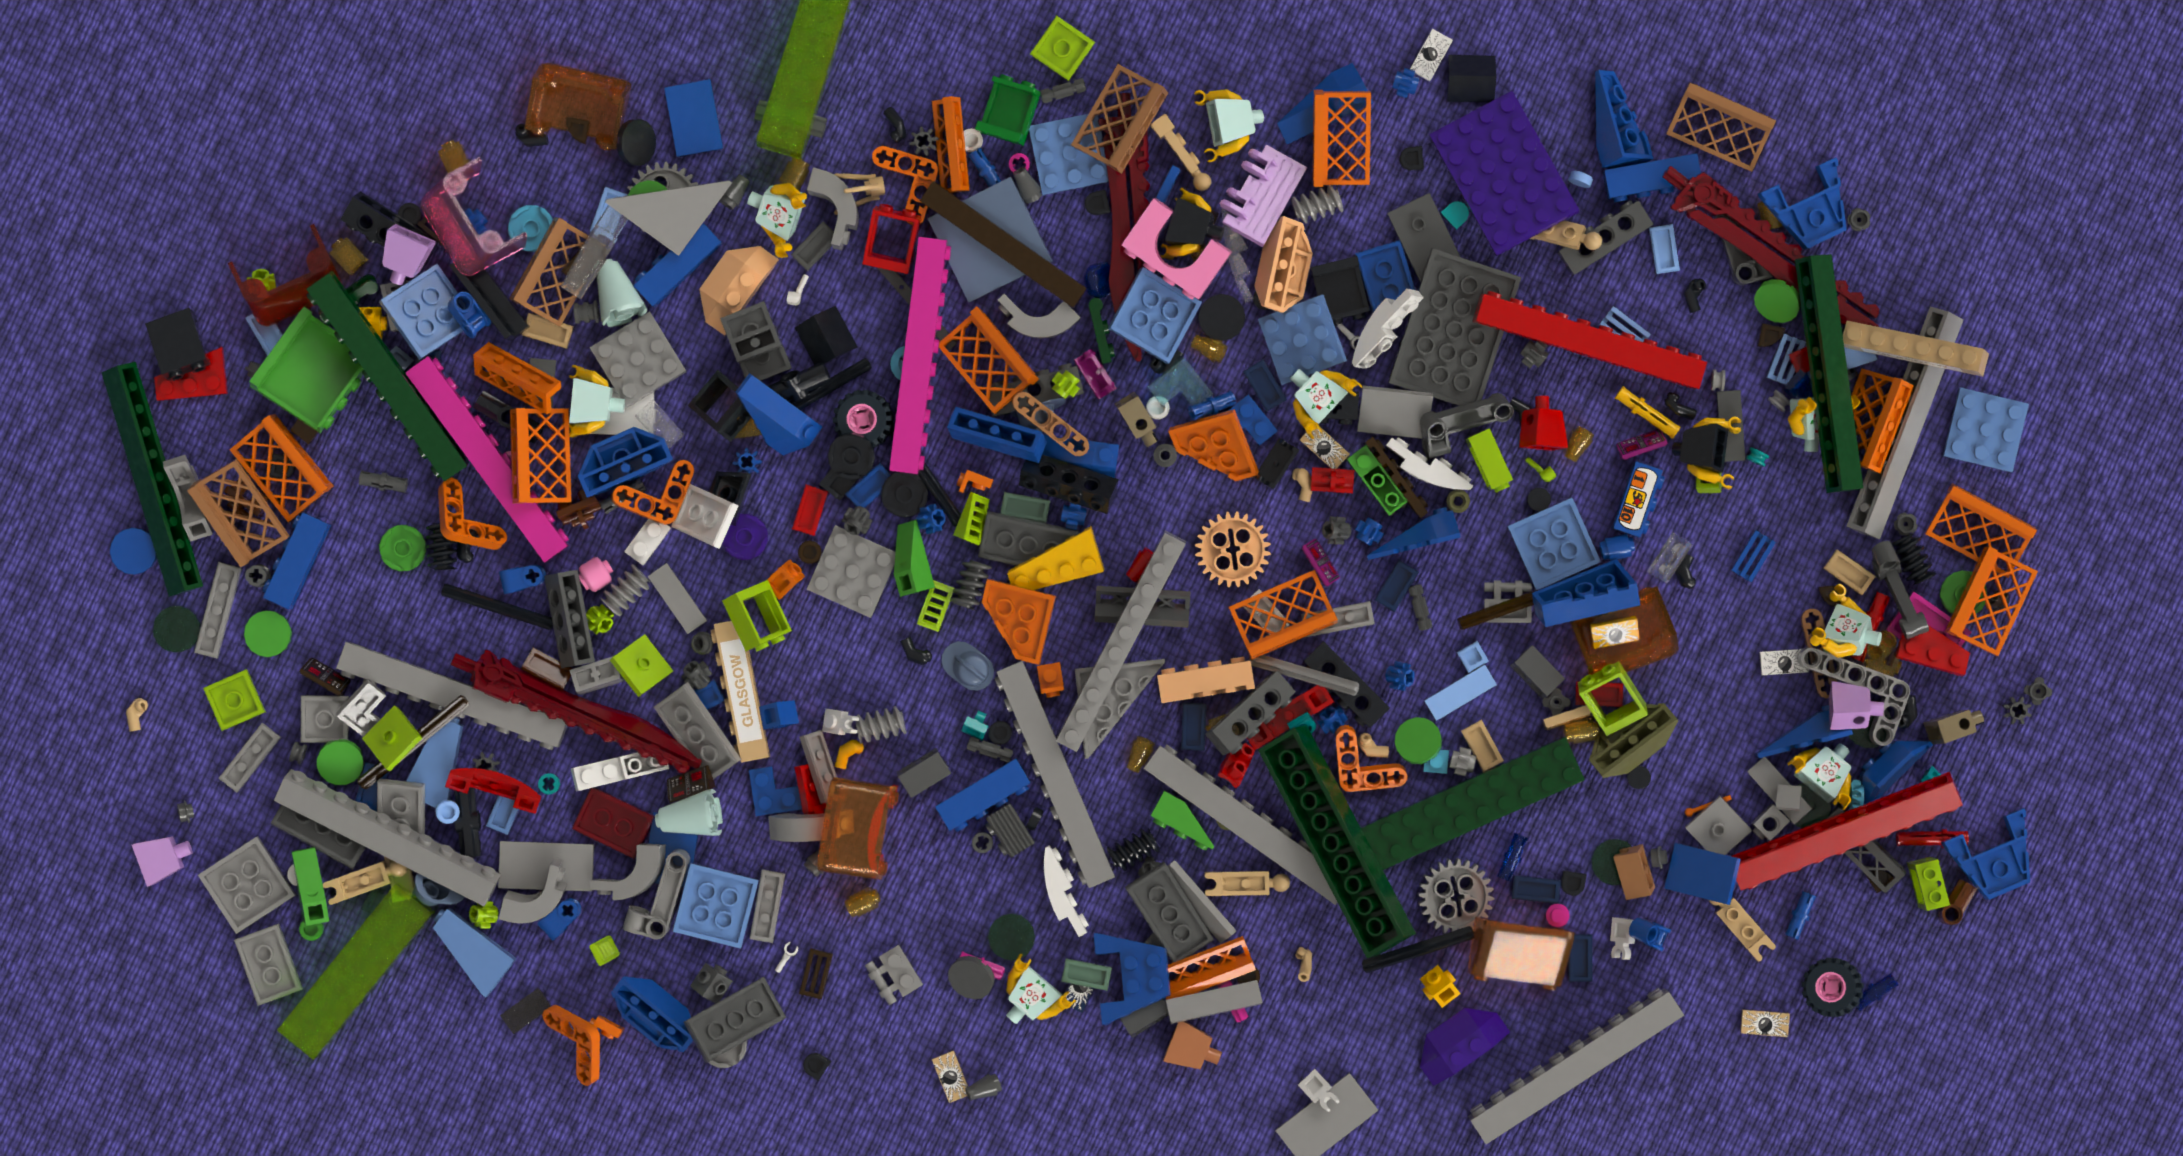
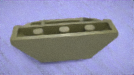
M1658 703V705L1646 704L1647 716L1606 736L1603 730L1597 733L1589 761L1603 778L1628 774L1666 745L1678 723V719L1664 703Z

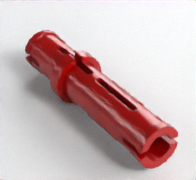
M1876 592L1869 611H1866V614L1871 617L1873 631L1877 630L1880 621L1883 622V614L1891 598L1879 592ZM1866 644L1861 655H1850L1849 657L1864 662L1871 644Z
M1941 829L1940 831H1897L1896 845H1940L1941 848H1944L1941 844L1942 841L1963 834L1968 846L1969 834L1968 831H1947V829Z

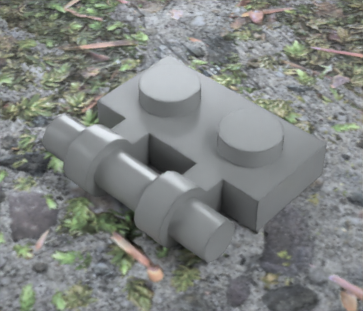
M1494 580L1493 583L1484 582V592H1493V599H1484V608L1510 600L1501 599V592H1514L1515 597L1522 595V592H1531L1532 584L1522 583V580H1515L1514 583H1501V580ZM1532 606L1487 622L1531 623Z
M900 945L879 956L883 964L879 968L876 967L873 961L865 965L869 972L870 980H874L880 990L881 998H885L888 1005L897 1001L893 995V992L897 989L904 997L923 985ZM886 971L894 982L890 986L887 985L882 977V974Z

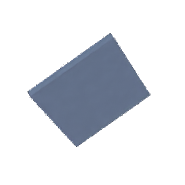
M1012 177L963 200L967 205L1049 262L1053 261ZM937 213L927 218L937 239L947 240V246H951V256L948 262L968 303L1025 275Z

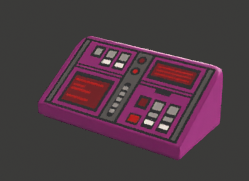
M1656 429L1616 444L1621 460H1626L1666 446L1668 443L1662 431Z
M1313 539L1302 546V551L1324 586L1327 587L1340 578L1317 539Z

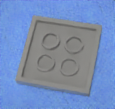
M650 311L589 347L619 397L625 399L626 408L687 372Z
M835 525L807 590L871 618L895 566L896 552L859 535H852L845 529Z
M258 836L198 875L236 934L296 896V893Z

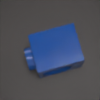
M795 700L775 702L759 707L763 730L783 728L799 723Z

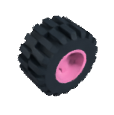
M855 390L853 393L846 394L844 399L839 400L838 407L834 409L835 417H833L834 429L839 436L852 432L861 434L871 442L874 448L878 447L880 443L883 444L887 436H890L891 428L894 427V414L890 409V404L882 396L869 390Z
M1839 958L1818 960L1817 963L1809 967V971L1805 972L1803 976L1805 979L1801 987L1804 990L1802 994L1806 998L1805 1002L1814 1012L1823 1016H1844L1852 1012L1859 1005L1860 998L1863 997L1862 988H1864V983L1861 981L1862 976L1857 972V968L1846 960Z

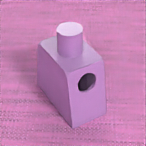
M397 224L390 227L386 234L382 261L384 267L393 270L390 281L403 285L406 276L410 278L416 276L421 271L436 241Z
M1836 681L1831 682L1829 693L1830 730L1867 728L1870 715L1883 716L1884 702L1871 701L1870 689Z
M173 836L132 845L147 887L184 868L181 858L193 854L188 841L176 845Z

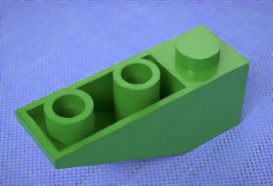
M1366 445L1346 458L1347 462L1389 516L1408 502Z
M917 520L900 524L897 528L894 577L900 597L935 588Z
M1164 790L1151 813V816L1154 817L1152 822L1163 828L1169 825L1175 829L1173 833L1185 840L1189 836L1196 840L1194 845L1205 851L1208 847L1213 850V843L1185 801Z
M315 847L291 851L301 914L305 925L329 922Z

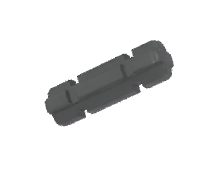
M1080 78L1073 80L1074 83L1066 82L1053 86L1051 90L1049 88L1042 89L1040 91L1042 102L1048 103L1053 98L1058 100L1072 96L1074 92H1077V94L1085 92L1084 80Z
M1421 584L1411 586L1409 593L1410 597L1413 596L1411 601L1415 616L1419 619L1417 622L1419 630L1432 628L1431 618L1428 619V615H1430L1426 599L1422 596L1424 593Z
M970 737L967 750L972 752L977 750L981 755L994 759L998 757L1000 761L1010 762L1013 754L1012 749L1005 747L1001 749L999 745L984 740L979 742L980 739Z

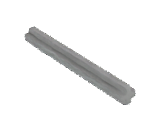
M1266 655L1253 660L1249 659L1251 666L1271 672L1278 670L1281 675L1353 696L1359 691L1358 682Z

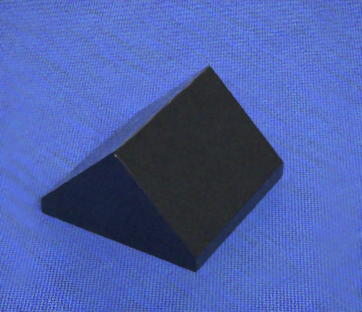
M1448 55L1447 102L1489 103L1495 100V56Z
M836 306L813 315L795 327L814 365L820 362L826 365L858 347Z
M717 471L709 492L738 505L730 524L736 526L751 486V474Z

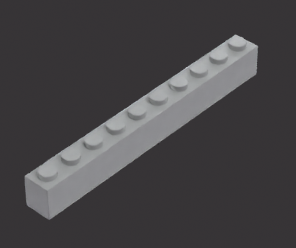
M1930 306L1919 336L1955 343L1963 319L1949 311ZM1909 361L1903 380L1914 385L1882 471L1881 473H1876L1868 469L1863 481V489H1860L1847 527L1870 537L1881 538L1944 373V368Z
M1166 530L1164 531L1056 738V742L1076 752L1078 751L1186 544L1185 540Z
M345 642L336 669L342 670L341 675L352 679L355 678V675L364 678L363 683L368 679L375 686H377V683L386 686L385 691L396 695L399 694V691L408 694V699L419 703L421 699L430 702V707L442 710L443 707H446L458 696L462 695L469 701V706L458 714L457 717L465 718V715L474 718V723L487 726V723L496 726L495 730L505 734H509V731L518 733L517 738L527 742H531V739L540 741L539 746L553 750V747H560L567 728L562 719H549L544 712L540 710L537 712L530 711L525 704H512L510 701L505 703L484 694V692L472 689V686L351 642Z
M1021 661L997 671L998 677L994 679L999 690L1004 689L1007 698L1004 699L1008 712L1013 711L1017 720H1014L1013 723L1017 733H1023L1026 741L1022 742L1027 756L1030 754L1033 756L1035 763L1031 765L1036 777H1042L1044 785H1041L1043 794L1046 799L1050 797L1054 805L1050 807L1055 820L1060 819L1063 826L1059 831L1064 842L1069 841L1072 849L1068 852L1073 863L1078 862L1081 871L1077 873L1082 885L1087 884L1091 888L1115 878L1058 742H1056L1055 734L1024 662Z
M1167 744L1165 747L1159 745L1144 766L1146 771L1335 905L1338 903L1313 854L1310 852V848L1304 841L1300 840L1297 843L1290 838L1293 835L1290 831L1282 826L1280 829H1277L1272 825L1274 820L1262 812L1259 816L1253 812L1254 806L1244 799L1241 802L1233 797L1235 792L1225 785L1222 788L1214 784L1216 781L1214 777L1207 772H1204L1203 775L1195 770L1197 765L1187 758L1182 761L1176 757L1178 752Z
M291 769L287 773L274 799L277 803L482 906H485L489 901L500 879L501 874L497 873L492 867L483 866L475 862L472 857L461 855L450 846L435 842L430 836L420 834L412 830L408 825L400 824L392 820L388 815L378 813L370 809L368 805L356 802L346 794L328 788L323 782L314 781L306 777L301 771Z

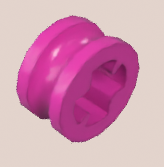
M1016 153L1010 158L1009 168L1012 172L1016 171L1013 168L1015 167L1013 161H1019L1020 158L1025 160L1023 164H1026L1025 168L1027 171L1029 170L1030 161L1026 155Z

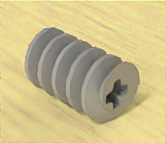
M1331 185L1327 186V193L1322 188H1319L1318 196L1313 191H1310L1309 199L1305 194H1301L1300 202L1295 196L1291 198L1297 221L1299 222L1301 218L1305 224L1308 223V216H1311L1316 221L1317 213L1325 218L1326 210L1331 215H1334L1335 207L1340 212H1343L1338 189L1336 187V190H1334Z
M633 564L631 565L633 573L625 571L626 580L618 577L617 580L620 586L611 584L613 592L610 593L605 590L606 599L600 598L618 616L622 615L620 607L625 610L629 609L627 601L631 603L636 602L634 594L639 597L643 595L640 588L650 589L647 581L650 582L648 578Z
M896 706L893 707V714H890L888 709L885 708L883 716L880 715L878 710L875 711L874 718L871 717L869 712L866 713L865 720L859 714L857 715L859 721H856L860 744L862 743V737L867 742H871L872 735L876 740H880L881 733L885 738H889L890 731H892L894 736H898L899 729L904 734H907L903 713L899 712Z

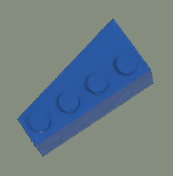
M1617 559L1532 593L1535 614L1545 627L1640 605L1637 583Z

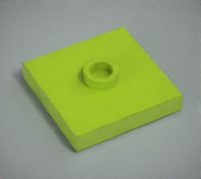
M1056 15L1030 55L1069 81L1095 42Z
M645 634L610 659V662L638 697L673 672L672 668Z
M247 669L203 688L221 731L266 712Z
M394 705L362 739L385 769L391 771L422 739V736L399 707Z

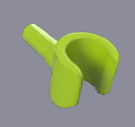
M1530 457L1525 460L1539 473L1543 481L1550 482L1556 477L1555 472L1550 466L1543 470Z

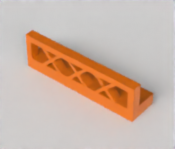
M942 97L941 100L932 101L935 137L939 138L936 141L940 186L950 193L970 191L960 97ZM939 105H943L944 118L940 115ZM944 129H946L947 142L943 139L942 132L944 131ZM947 152L949 158V165L945 162V155ZM949 176L951 178L952 188H948L947 178Z
M490 342L473 354L476 376L545 414L551 412V397L561 389V381ZM537 396L543 400V403L539 401Z
M1241 936L1168 964V972L1177 973V976L1174 980L1169 981L1171 995L1166 997V1000L1195 994L1256 970L1244 937ZM1242 945L1244 953L1237 956L1229 954L1232 948ZM1211 956H1221L1218 963H1207ZM1192 963L1200 965L1195 972L1185 971L1187 966Z

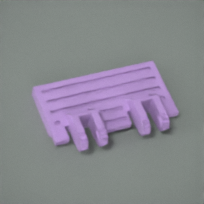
M1268 145L1265 146L1262 153L1255 149H1250L1248 152L1250 158L1266 166L1265 169L1249 161H1243L1241 164L1244 170L1258 177L1259 180L1249 175L1240 191L1232 187L1226 191L1227 195L1244 204L1243 208L1225 199L1219 203L1220 207L1237 216L1235 218L1227 213L1222 223L1230 227L1232 231L1261 247L1264 246L1307 169L1306 166Z

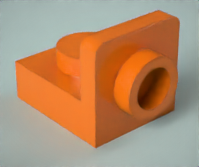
M967 470L965 474L961 472L956 486L960 487L959 492L964 493L968 481H972V487L985 491L986 487L991 489L994 480Z
M789 559L767 580L775 596L780 600L805 575L802 573L801 568Z
M1060 662L1037 666L1041 694L1046 693L1047 698L1060 696V691L1065 690Z
M601 1015L596 1019L592 1018L589 1022L597 1029L600 1028V1033L610 1039H613V1037L619 1038L624 1030L620 1025Z

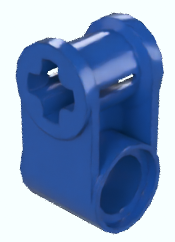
M457 293L449 300V312L468 337L474 338L476 333L484 326L488 327L491 325L490 318L469 293ZM457 299L464 302L465 309H460L457 306Z
M530 565L499 571L503 593H513L542 584L545 581V569L540 565ZM533 571L539 573L536 582L534 578L530 579L529 574Z
M574 898L566 899L547 916L543 917L537 925L554 941L580 915L582 910L580 902ZM572 905L574 907L572 913L567 914L565 912L567 907Z
M1641 918L1634 919L1629 927V935L1632 938L1660 951L1664 949L1662 945L1667 933L1671 932V929Z

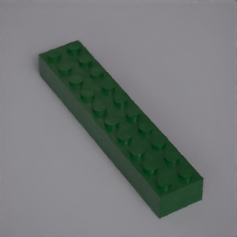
M1307 725L1295 727L1258 749L1366 958L1380 955L1415 935V930Z
M1563 736L1365 824L1360 828L1381 868L1384 870L1578 784L1585 779L1566 737Z

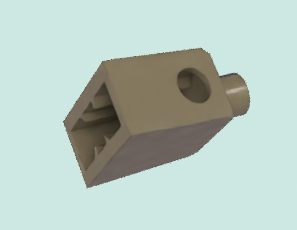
M1135 392L1114 403L1136 439L1141 438L1146 447L1158 441L1153 432L1156 425ZM1139 419H1143L1144 421L1142 426L1136 425V422Z
M1960 710L1923 722L1928 739L1933 745L1945 744L1975 733V726L1983 724L1984 717L1980 710L1972 713L1970 710Z

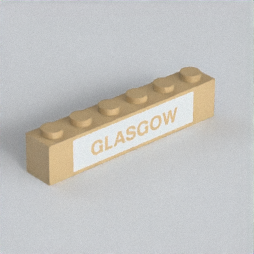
M1846 321L1843 333L1844 347L1848 349L1982 377L1984 376L1989 353L1983 348Z
M732 621L714 624L711 636L713 644H718L719 652L715 653L718 667L722 666L724 675L720 676L722 689L727 690L728 698L724 699L727 713L731 712L733 721L729 722L731 735H736L737 744L734 745V749L742 759L741 763L770 757L766 732L763 730L760 715V702L750 651H745Z

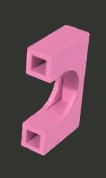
M1154 198L1122 243V246L1125 248L1124 252L1133 259L1139 257L1144 261L1143 266L1151 272L1159 271L1164 275L1162 279L1172 286L1177 284L1183 288L1181 292L1192 300L1195 297L1200 299L1232 251L1217 240L1211 239L1199 258L1192 265L1179 268L1166 263L1159 254L1157 242L1160 232L1173 215L1174 210L1157 198Z

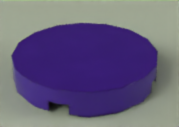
M740 514L737 525L729 526L722 543L725 551L732 557L739 560H751L758 557L765 550L768 543V531L765 524L758 517L751 514Z

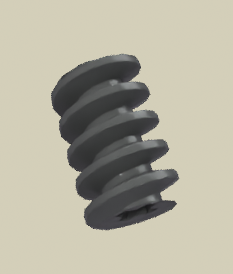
M970 560V562H962L967 571H959L964 580H956L961 589H953V592L958 597L951 598L950 601L956 605L975 610L972 605H980V602L975 597L983 595L978 588L986 586L981 579L989 577L984 570H989L992 567Z

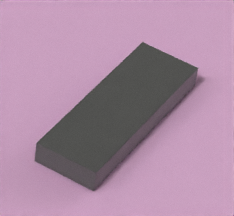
M1741 390L1716 392L1718 418H1725V421H1729L1732 417H1738L1741 420V423H1733L1731 425L1734 428H1741V432L1733 434L1728 431L1725 462L1745 461Z

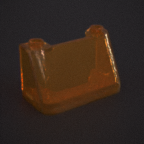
M543 63L532 78L524 129L531 130L534 134L542 135L551 128L568 131L566 117L590 121L588 136L595 137V142L601 149L616 150V143H619L617 134L624 122L631 83L623 79L562 65Z
M1657 586L1653 588L1647 587L1639 591V606L1569 622L1588 675H1593L1601 671L1604 666L1618 661L1624 670L1628 672L1677 653L1679 649L1677 633ZM1636 616L1640 640L1596 649L1592 647L1590 624Z
M841 777L832 778L828 791L817 868L819 871L882 880L888 868V863L881 856L888 810L892 809L893 805H897L899 793L896 792L897 786Z
M1475 917L1473 929L1475 938L1471 943L1467 973L1474 975L1475 980L1488 981V977L1536 983L1542 984V989L1556 990V986L1560 987L1562 985L1575 932L1567 929L1544 928Z

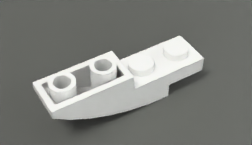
M1406 289L1396 300L1385 298L1377 307L1358 340L1352 360L1354 367L1363 369L1371 367L1375 364L1376 358L1392 346V342L1397 338L1393 329L1399 327L1405 316L1413 312L1418 307V303L1424 298L1419 291Z
M1399 437L1396 440L1391 438L1385 445L1404 459L1399 466L1400 469L1421 481L1454 490H1471L1473 487L1469 483L1472 480L1461 471L1459 474L1452 471L1451 467L1453 465L1442 457L1440 460L1434 458L1430 465L1426 463L1428 459L1418 451L1413 454L1407 449L1409 445Z
M637 752L571 768L575 789L580 791L667 770L669 766L668 764L667 766L660 765L651 756L648 758L641 757Z
M1048 845L1045 847L1044 876L1051 905L1058 920L1061 921L1068 917L1078 937L1087 933L1086 927L1089 924L1083 914H1077L1074 908L1077 906V903L1072 894H1066L1065 892L1072 887L1071 881L1074 878L1068 868L1063 870L1059 862L1063 859L1057 848L1052 849Z

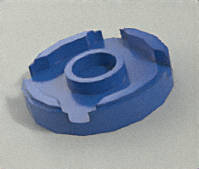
M129 528L122 530L111 543L110 555L112 562L117 569L124 573L134 575L144 573L157 560L150 533L143 529Z

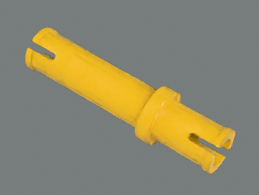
M1624 386L1615 396V399L1629 407L1634 415L1637 413L1670 436L1671 439L1674 438L1681 426L1675 424L1662 413L1648 405L1643 397H1637Z

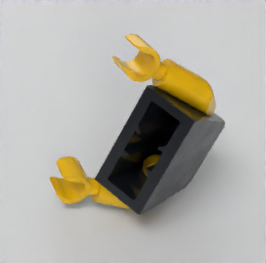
M1183 188L1179 189L1183 192L1182 197L1175 198L1176 205L1165 239L1169 245H1161V248L1166 249V253L1160 256L1167 260L1198 252L1200 248H1206L1209 238L1221 241L1224 235V227L1213 225L1215 216L1211 213V207L1200 195L1190 193Z
M1732 417L1729 421H1725V418H1704L1693 425L1692 428L1686 429L1683 432L1682 442L1673 443L1672 453L1674 456H1680V462L1687 465L1688 471L1698 479L1714 484L1719 482L1724 489H1732V486L1725 485L1723 482L1726 478L1734 480V477L1730 474L1720 476L1719 473H1723L1728 431L1733 434L1741 432V428L1731 426L1733 423H1741V420L1738 417Z

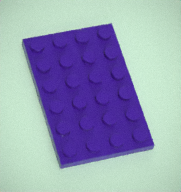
M1513 91L1429 134L1496 256L1579 213L1578 206Z

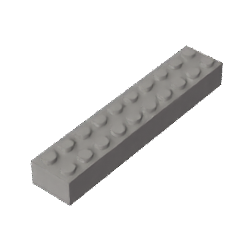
M1659 988L1654 989L1647 994V1000L1634 1002L1627 1008L1629 1011L1624 1015H1620V1013L1614 1015L1608 1020L1609 1024L1604 1028L1600 1026L1594 1028L1588 1033L1590 1037L1584 1041L1580 1039L1574 1041L1568 1046L1570 1050L1564 1054H1561V1052L1554 1054L1548 1059L1550 1063L1544 1067L1541 1065L1534 1067L1529 1071L1530 1076L1524 1080L1521 1077L1509 1084L1511 1088L1504 1093L1500 1090L1490 1096L1491 1101L1484 1106L1480 1103L1473 1107L1468 1118L1485 1144L1499 1137L1683 1017V1012L1670 992L1665 988L1662 990Z

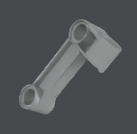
M675 849L667 856L652 910L648 911L645 908L630 905L623 930L652 939H661L668 933L690 863V856L686 850ZM673 856H680L683 859V865H675L673 863ZM653 923H661L663 925V932L655 931Z

